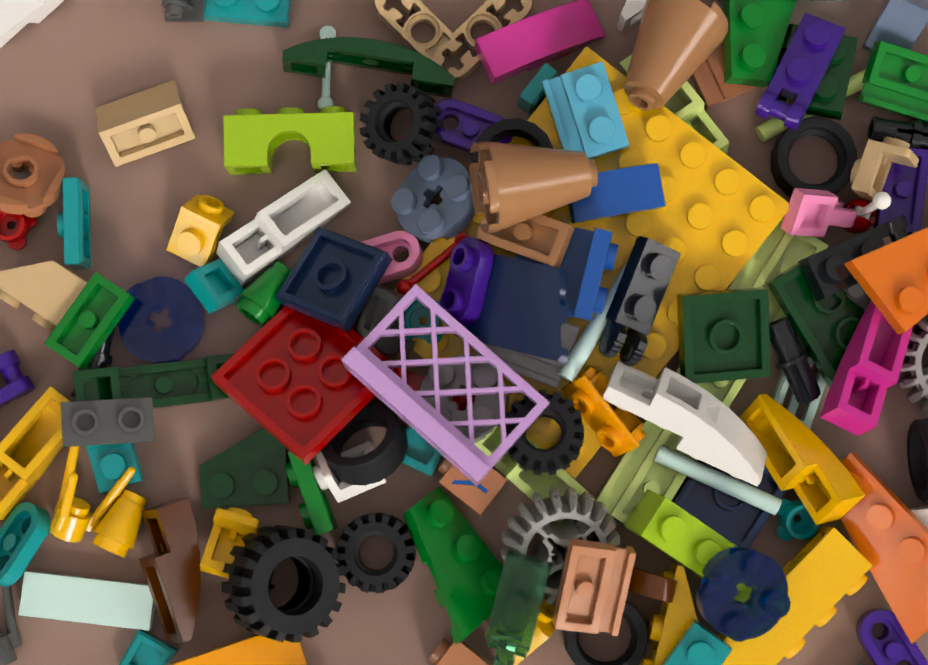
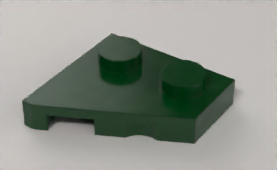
M262 428L199 465L201 509L291 503L290 484L285 469V463L288 462V449L267 430Z

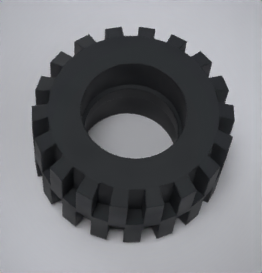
M275 525V527L264 526L258 528V534L248 533L242 538L245 544L244 547H233L229 554L234 556L235 559L232 564L225 563L223 572L229 574V580L221 582L222 592L230 594V598L224 601L227 610L236 612L233 619L239 625L247 627L248 631L279 642L286 640L292 643L302 642V636L312 638L318 635V625L326 628L333 620L329 614L331 611L339 612L342 603L338 602L337 598L339 593H345L346 584L339 582V576L345 574L344 565L335 563V560L340 555L335 548L327 546L329 542L322 535L313 534V531ZM290 557L298 570V587L294 596L286 604L275 608L268 593L269 578L274 568L281 561Z

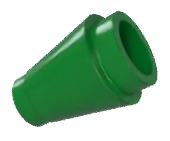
M275 261L271 267L239 294L240 300L236 304L238 311L256 325L263 327L268 320L270 321L277 314L281 306L275 296L291 270L284 264Z

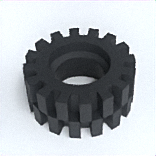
M397 82V86L391 83L384 85L386 93L377 89L372 93L377 100L372 102L367 99L364 104L370 111L368 115L362 113L360 115L359 121L367 124V127L359 128L360 135L368 138L363 143L367 148L373 150L372 153L377 157L399 165L400 163L408 166L412 165V161L419 163L424 157L423 152L431 155L436 150L430 145L432 140L439 143L441 141L442 135L435 133L436 128H444V121L436 117L442 114L439 106L434 104L436 101L431 96L411 85ZM409 109L413 114L412 128L405 138L394 140L390 134L392 119L400 110Z
M538 390L550 404L537 418L549 417L555 420L561 428L560 440L549 449H538L529 443L525 431L508 452L513 462L516 461L519 464V468L524 471L528 469L533 471L534 475L540 476L544 472L554 475L557 474V470L561 468L566 470L570 467L573 459L576 461L580 455V449L583 447L584 424L582 423L580 411H576L574 403L569 398L564 400L562 394L555 391L551 395L547 394L546 390ZM523 395L524 399L522 401L516 400L511 405L512 410L510 413H506L505 418H523L536 404ZM518 424L506 425V437Z
M369 513L354 519L345 527L336 545L338 546L337 552L340 555L336 561L344 565V576L347 578L348 583L367 593H384V591L398 587L409 576L416 559L415 544L408 527L398 518L385 513ZM369 536H383L392 544L394 551L393 559L387 567L374 570L365 566L361 561L359 555L360 546Z

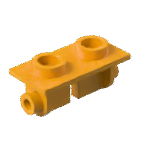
M591 365L578 375V379L561 388L566 397L574 403L576 411H580L581 416L596 433L599 443L609 450L614 457L639 446L638 442L646 436L642 430L644 424L635 414L618 407L613 409L609 402L602 398L608 379L601 370L596 371Z

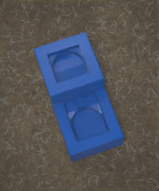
M658 163L598 172V183L596 187H592L590 196L568 204L572 224L665 207Z

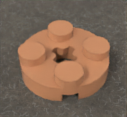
M29 133L13 134V140H6L0 143V211L16 215L24 214L32 218L39 217L63 193L62 178H66L64 162L59 156L58 149L49 140ZM23 168L29 169L30 177L26 179H14V176L11 174L13 171L21 172Z

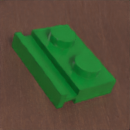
M884 41L874 42L862 80L864 84L861 95H858L856 102L910 119L921 120L923 123L928 124V55Z

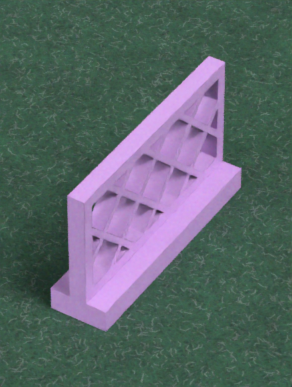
M416 284L366 338L341 359L345 369L476 486L550 404L547 399ZM417 299L430 311L431 327L404 329V312ZM435 316L447 327H436ZM399 318V329H389ZM455 333L463 340L464 357H437L436 334ZM432 335L433 359L406 360L405 336ZM400 336L401 360L381 361L369 350L381 337ZM469 346L480 356L470 357ZM489 363L497 370L498 387L471 388L470 364ZM465 364L466 389L439 390L438 365ZM433 366L434 390L414 391L407 384L406 367ZM401 367L402 379L390 368ZM503 376L514 386L503 387ZM504 393H523L536 405L523 418H505ZM498 394L500 419L473 420L472 395ZM467 396L468 420L448 421L440 414V397ZM435 397V409L423 398ZM518 424L506 437V425ZM500 425L501 444L488 457L474 444L473 427ZM468 427L469 439L457 428Z

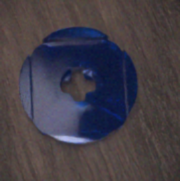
M159 276L152 277L154 279H148L142 283L138 282L126 291L135 300L117 323L120 336L123 339L122 342L132 354L148 362L167 363L182 360L195 349L202 338L205 328L204 306L192 290L177 279ZM164 308L170 311L168 318L172 320L170 327H163L160 332H155L153 330L155 323L150 320L152 313L160 314Z
M745 547L725 549L713 556L706 563L702 571L704 577L701 581L700 589L697 588L696 592L698 609L704 620L712 628L734 641L753 639L765 634L790 609L791 602L788 597V583L782 568L774 559L755 549H747ZM740 583H743L746 587H751L750 597L744 603L741 601L734 602L733 597L738 594L736 586Z

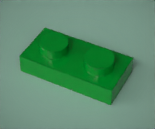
M95 271L44 344L77 367L85 370L135 298Z
M290 451L287 452L290 462L285 463V469L292 487H300L305 503L300 504L299 509L306 528H314L316 535L337 529L338 526L326 491L320 488L313 472L312 466L316 465L314 458L305 465Z

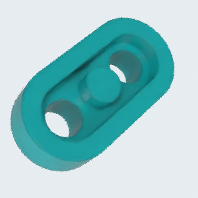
M23 502L12 510L1 527L0 586H11L23 575L38 548L48 536L50 515L45 508L31 502Z

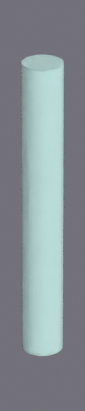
M626 264L606 295L602 314L595 313L570 352L568 363H563L557 374L569 382L574 381L601 338L608 320L605 317Z
M660 445L653 459L654 462L770 514L776 515L781 506L782 499Z

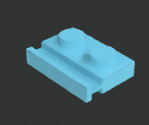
M603 61L562 74L550 80L542 81L563 150L585 152L588 160L629 147L627 135Z

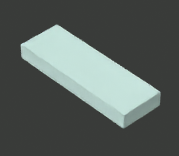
M28 570L24 571L18 615L149 631L153 626L155 604L148 584Z

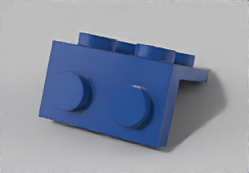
M575 227L560 269L566 270L567 275L565 302L568 317L590 322L593 312L602 314L608 288L601 287L600 282L604 269L613 270L619 246L618 244L610 243L613 232L595 228L594 231ZM519 254L515 255L516 259L546 265Z

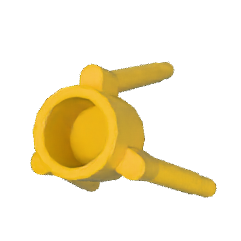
M80 446L70 447L60 496L49 528L50 533L67 542H80L86 531L93 532L103 515L135 474L136 469L130 466L127 468L96 510L90 513V504L81 498L74 497L78 480L75 467Z

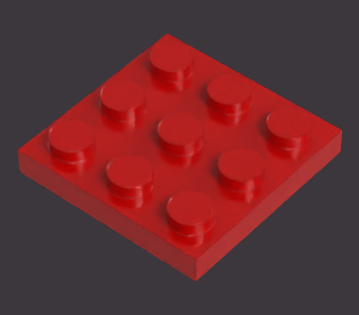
M286 306L210 376L217 387L305 465L375 397L367 387L344 368L341 360L353 347L356 348L364 338L353 328L346 332ZM374 346L369 349L381 361H391ZM390 368L396 375L398 374V368Z

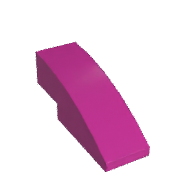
M578 0L530 16L477 38L474 48L493 86L523 71L528 70L530 72L543 66L545 62L548 64L603 39L606 35L590 1Z
M871 300L841 359L820 417L857 436L877 427L887 389L898 382L913 327L905 333L897 334Z

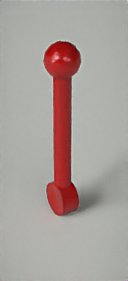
M464 232L457 234L454 243L408 280H400L396 286L397 292L405 296L415 284L450 258L453 249L461 240L470 236Z

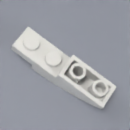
M617 361L602 397L605 401L614 404L619 409L642 417L662 429L680 435L677 450L758 487L762 480L767 452L753 432L734 412L702 387L666 367L657 379Z

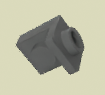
M377 285L363 307L356 332L366 338L404 295L383 285ZM399 318L389 329H399ZM400 336L381 337L373 346L382 353L396 354L397 349H400ZM405 339V350H413L415 341Z

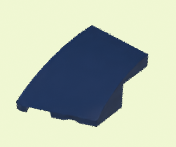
M493 254V265L481 314L474 324L465 328L482 343L567 364L569 350L561 347V325L568 321V310L565 302L567 291L566 270Z

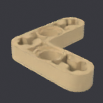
M374 0L379 18L411 50L433 60L443 68L445 67V55L448 54L454 58L463 50V44L458 42L460 39L464 40L469 50L477 54L474 48L476 41L471 37V30L475 25L485 23L490 25L494 31L503 28L497 16L504 11L506 3L505 0H487L452 33L420 0H401L402 9L410 16L405 22L404 27L400 26L404 22L403 15L397 9L391 8L387 11L385 10L387 7L386 0ZM521 0V11L518 13L515 9H511L503 16V24L508 26L528 18L532 0ZM413 10H417V11H418V12L414 13L413 15H411L412 12H413ZM491 10H493L495 16L492 15V14L489 13V12H490ZM418 23H428L435 29V36L428 43H418L411 36L413 27ZM468 50L460 59V70L454 67L447 70L455 77V83L466 79L481 64L478 54L472 57Z

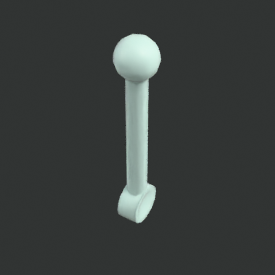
M327 25L320 29V39L337 37L336 30L332 26ZM329 62L326 78H322V97L317 102L319 110L323 107L334 106V102L330 98L331 63Z

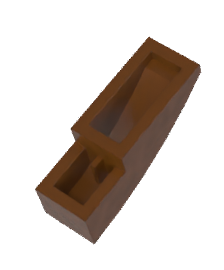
M189 497L171 499L141 511L155 553L142 557L139 560L167 642L185 643L191 640L198 612L201 584L200 550L196 523Z

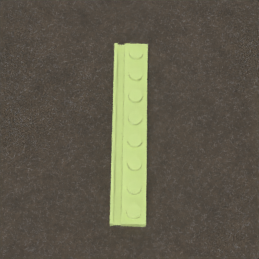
M783 218L726 289L736 290L760 287L768 289L769 323L786 315L766 283L797 264L798 261L823 251L829 246L814 236L788 234L781 229ZM680 364L675 370L678 374H680ZM746 379L695 384L708 391L729 408ZM646 419L643 422L644 427L642 428L646 436L638 442L639 446L623 454L593 502H602L607 509V513L623 524L626 523L647 489L671 501L686 478V475L653 461L660 445L696 461V459L676 449L680 435L662 429Z

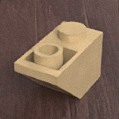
M52 260L0 271V299L16 309L19 308L21 303L35 312L31 319L52 332L88 282Z

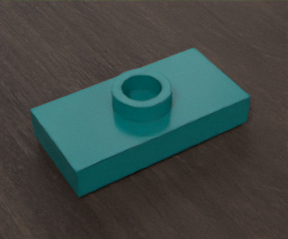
M78 177L62 178L63 212H59L57 215V230L60 238H64V264L74 270H87L92 267L90 187Z

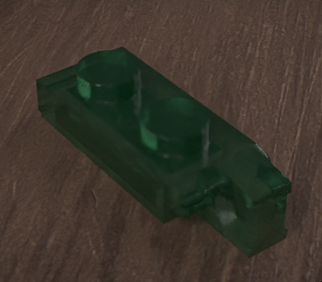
M511 550L506 554L485 638L488 640L487 647L497 649L493 665H514L516 655L526 658L533 643L552 562Z

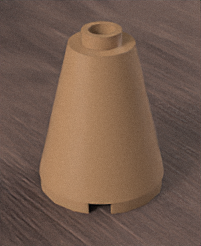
M646 0L624 84V91L633 106L644 111L662 108L723 42L728 32V20L716 3L713 2L709 8L699 0Z
M487 141L473 142L470 153L478 152V162L469 163V174L475 213H484L487 224H479L485 234L497 232L589 197L592 187H596L598 183L596 163L594 160H588L587 155L582 151Z

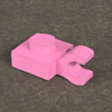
M794 188L789 202V211L784 216L781 229L790 235L825 237L829 225L852 228L858 211L843 208L845 202L838 200L839 197L830 191Z

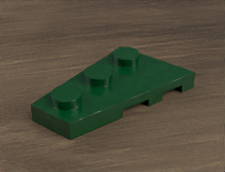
M798 262L766 284L786 317L789 316L793 329L830 388L841 359L864 311L847 297V293L844 290L816 301Z

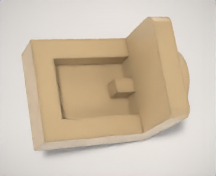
M885 137L883 142L868 139L862 159H857L852 167L850 175L851 189L862 199L873 201L874 195L883 190L892 162L916 168L919 158L909 149L910 144L892 137Z

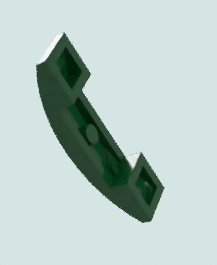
M359 37L324 38L301 43L283 51V71L288 73L326 78L329 62L411 75L410 85L425 92L427 95L451 98L454 88L455 77L445 68L420 53L385 41Z
M235 353L168 363L73 371L76 401L152 397L153 409L231 399L214 384L210 376Z

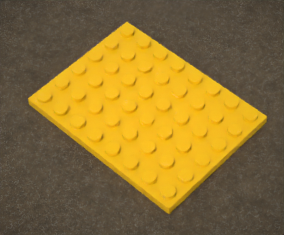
M586 46L565 73L603 61L629 142L628 148L590 160L595 161L597 172L658 163L666 206L655 210L621 214L612 218L573 224L569 205L542 215L589 231H594L595 228L613 232L610 243L619 245L612 271L603 270L600 286L608 288V291L628 262L636 239L639 236L650 238L681 253L649 335H646L648 345L642 354L643 357H641L637 365L631 366L656 378L679 349L677 294L726 290L789 211V203L665 106L660 109H651L650 111L640 110L633 106L624 91L626 76ZM545 97L527 121L535 123L548 135L554 149H562L548 101ZM515 136L509 143L534 146L527 139ZM475 213L470 223L460 233L464 232L470 237L475 238L484 213ZM444 236L433 239L435 243H430L423 252V261L419 269L413 274L403 277V279L408 280L450 247L454 243L455 237L448 240ZM490 244L493 254L515 258L516 253ZM450 258L416 284L436 302H440L445 289L451 264ZM423 316L419 319L421 325H425L428 320ZM568 317V321L565 323L580 328L573 345L574 347L589 321ZM441 322V327H447L443 322ZM455 333L443 334L442 339L437 343V357L449 358L455 355H464L463 340L455 336ZM415 337L411 339L415 341L413 350L424 359H433L432 344H429L422 338ZM599 339L578 375L592 365L596 371L601 370L609 380L617 361L621 362L620 354L618 353L613 358L602 355L600 350H598ZM469 346V355L475 356L476 351ZM517 373L536 391L546 390V393L551 395L555 391L561 393L564 400L568 399L561 388L571 382L561 377L556 388ZM503 376V382L506 386H514ZM508 393L509 404L507 412L510 413L512 410L511 405L516 400L520 402L524 399L523 393ZM609 403L613 409L616 407L614 404ZM539 417L526 430V437L541 449H549L560 440L561 428L555 420L549 417ZM583 417V447H581L580 455L576 461L573 459L570 467L565 470L574 479H576L602 446L597 440L596 433Z

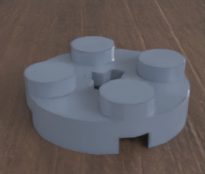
M436 155L423 157L418 166L403 180L399 190L392 196L391 206L397 213L400 225L407 232L414 235L417 240L425 243H435L431 239H438L443 236L448 240L462 232L475 215L469 171L461 163L451 158H439ZM440 193V197L443 199L438 206L436 204L430 205L432 198Z

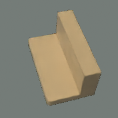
M175 80L104 104L95 109L98 133L115 167L196 139L194 129L181 102L179 88Z

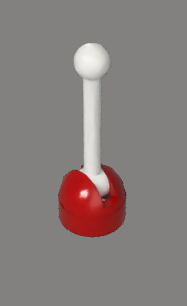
M878 192L874 195L871 203L865 199H853L846 203L843 208L851 209L853 207L858 211L853 227L843 229L852 234H861L869 230L875 223L876 209L883 210L890 206V195L886 192Z

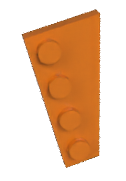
M928 227L844 263L897 334L905 333L928 314Z
M853 451L841 463L852 475L865 496L841 518V521L858 551L873 565L869 569L909 641L913 644L928 631V528L864 460Z

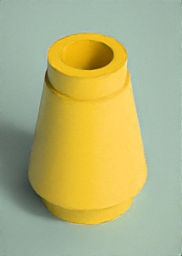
M124 489L121 496L118 497L93 532L96 533L92 544L125 558L128 549H134L143 517L141 511L145 510L144 507L148 500Z

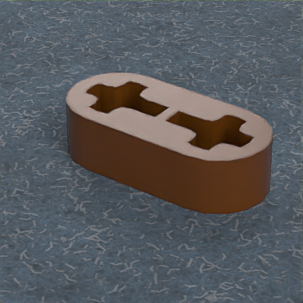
M633 567L628 591L673 603L678 581Z

